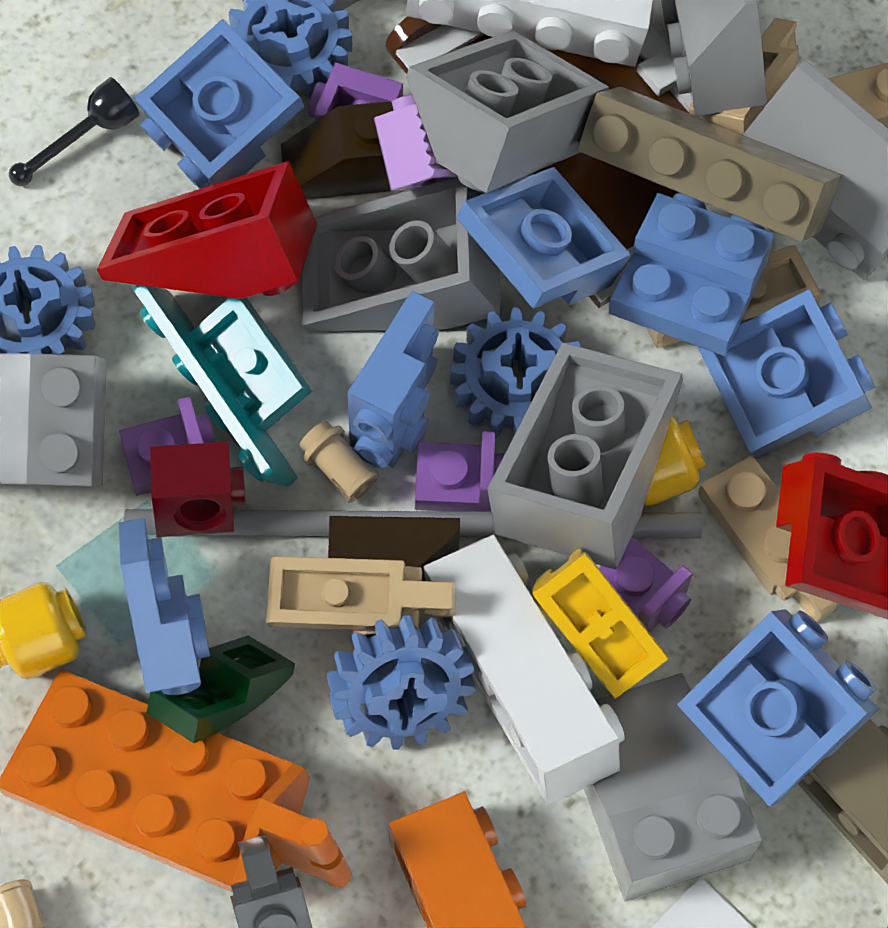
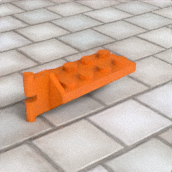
M59 669L0 776V792L3 795L232 892L231 885L248 880L238 842L261 835L266 836L275 870L281 863H284L320 878L334 888L344 887L352 877L351 869L326 823L318 818L310 819L301 815L310 780L306 768L220 733L192 743L147 714L148 704Z

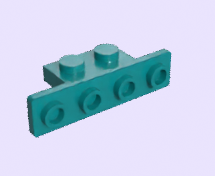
M141 285L133 287V290L144 305L140 310L142 318L157 335L167 338L176 351L172 361L178 371L190 383L199 385L209 400L204 405L206 412L219 428L227 433H232L242 448L238 452V458L245 469L258 481L263 482L267 480L284 486H290L298 479V476L271 439L267 430L313 391L247 297L242 299L230 297L197 327H194L168 290Z

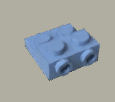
M224 19L219 21L134 98L147 116L140 123V126L163 151L173 144L182 153L184 158L177 165L198 189L204 188L209 184L214 185L249 172L266 156L261 146L305 107L300 97Z
M555 167L464 201L456 217L533 309L559 297H562L570 305L612 287L631 255Z
M657 193L635 238L633 255L610 299L608 314L726 356L767 267L774 233L765 231L763 226L734 214L728 218L708 211L704 202L685 194L677 193L671 198Z
M810 289L739 325L726 356L698 347L750 454H753L756 459L810 431L818 437L872 409L865 393L876 387L859 354L847 360L838 343V340L848 335L832 303L830 302L820 307Z
M411 291L347 392L350 446L354 448V451L365 462L382 469L387 466L394 468L404 450L413 453L418 447V442L422 441L429 425V419L424 417V410L429 401L430 392L425 390V387L429 383L438 359L432 355L439 330L433 327L434 301L414 291Z
M145 518L119 522L120 564L146 693L162 690L164 694L179 695L191 692L201 685L198 659L210 657L200 594L187 596L183 574L167 577L169 575L162 538L149 539Z
M786 609L771 611L677 704L769 807L782 800L824 758L833 755L880 710L869 698L876 691L869 677L850 661H845L839 666L822 648L828 641L825 631L813 618L800 610L794 616Z

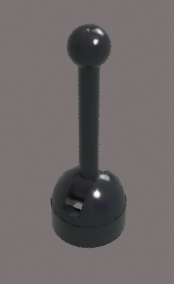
M109 77L97 86L89 96L87 105L88 117L28 162H19L12 165L8 173L10 181L20 187L28 185L32 180L33 172L96 125L111 130L120 129L128 125L140 115L135 103L125 89L114 78Z

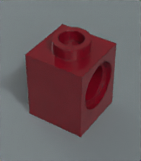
M212 442L151 446V499L156 537L234 532L233 506H245L246 501L243 467H230L229 443Z

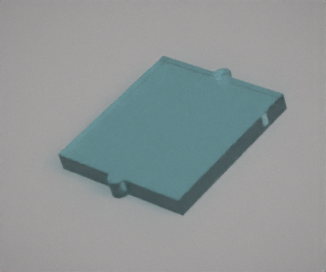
M145 501L135 509H153L148 501ZM124 517L56 565L58 571L81 598L80 606L85 614L93 613L119 647L135 637L120 564L118 523L124 522ZM148 535L149 539L158 538L156 535ZM185 536L161 537L169 575L167 577L183 574L187 596L194 594L211 581L209 574L185 547Z

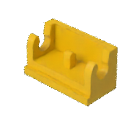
M580 548L571 553L570 559L553 572V570L549 569L535 580L532 595L616 699L666 662L669 657L587 552H583Z

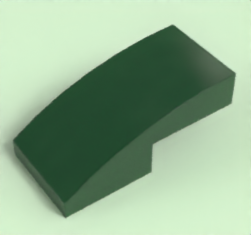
M249 635L209 648L210 657L201 658L199 667L201 685L191 692L179 695L164 694L162 690L150 692L146 713L192 743H196L231 726L264 703L293 675L295 663Z

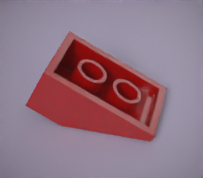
M287 161L125 212L97 271L104 281L238 299L263 293L265 296H274L285 292L299 281L317 222L291 164Z

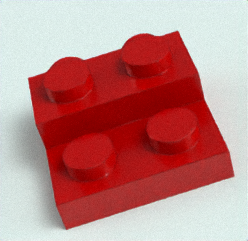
M820 452L804 454L801 461L784 465L776 528L791 532L785 586L888 619V475L877 471H856L841 465L842 460L839 457Z

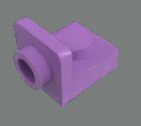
M335 62L327 83H317L311 96L308 115L315 118L316 121L338 106L393 101L403 97V83Z
M190 397L178 400L180 410L178 415L119 430L136 496L151 492V446L215 442L208 414L196 417Z
M482 431L481 445L418 442L415 510L491 511L487 488L505 453H495V432Z
M631 537L617 569L602 565L599 567L649 632L658 623L666 629L670 627L682 615L692 600L686 593L693 573L684 565L674 573L633 537Z

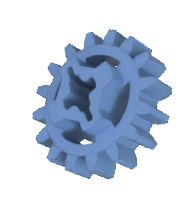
M243 0V10L230 9L228 13L230 26L292 90L301 89L308 99H311L314 84L318 82L327 83L335 62L348 66V52H352V31L349 30L347 11H337L336 0Z
M35 245L30 257L21 258L16 246L9 247V260L0 263V353L66 355L65 350L68 347L83 351L86 348V342L81 330L95 329L93 312L90 310L95 307V301L91 287H85L87 284L81 267L69 270L66 255L62 252H59L50 261H47L43 248L40 245ZM24 299H28L32 311H29L31 319L29 324H26L22 311H25Z
M513 307L509 321L502 322L500 317L492 311L487 316L486 330L472 323L467 327V343L456 342L454 346L453 361L457 364L450 365L449 379L451 385L458 386L454 392L456 407L471 405L468 423L471 426H475L486 419L491 422L490 432H495V439L501 434L503 428L512 429L513 436L515 435L561 343L565 340L567 329L565 324L560 323L549 330L544 327L545 312L538 311L530 322L523 320L519 307ZM579 341L566 343L581 347ZM514 360L518 361L519 372H522V389L517 388V377H513Z
M403 615L399 628L389 630L388 625L382 619L375 621L376 635L370 638L358 632L351 635L355 648L353 653L336 651L334 658L338 670L327 673V681L331 692L329 698L336 720H343L346 734L350 737L363 731L366 745L374 747L382 737H389L393 750H399L403 744L404 737L414 736L420 745L426 744V731L433 727L444 733L451 730L447 716L450 713L465 715L468 708L463 696L474 694L476 691L471 675L475 670L467 648L461 646L457 632L453 629L441 634L438 622L433 618L427 620L420 629L414 628L410 615Z

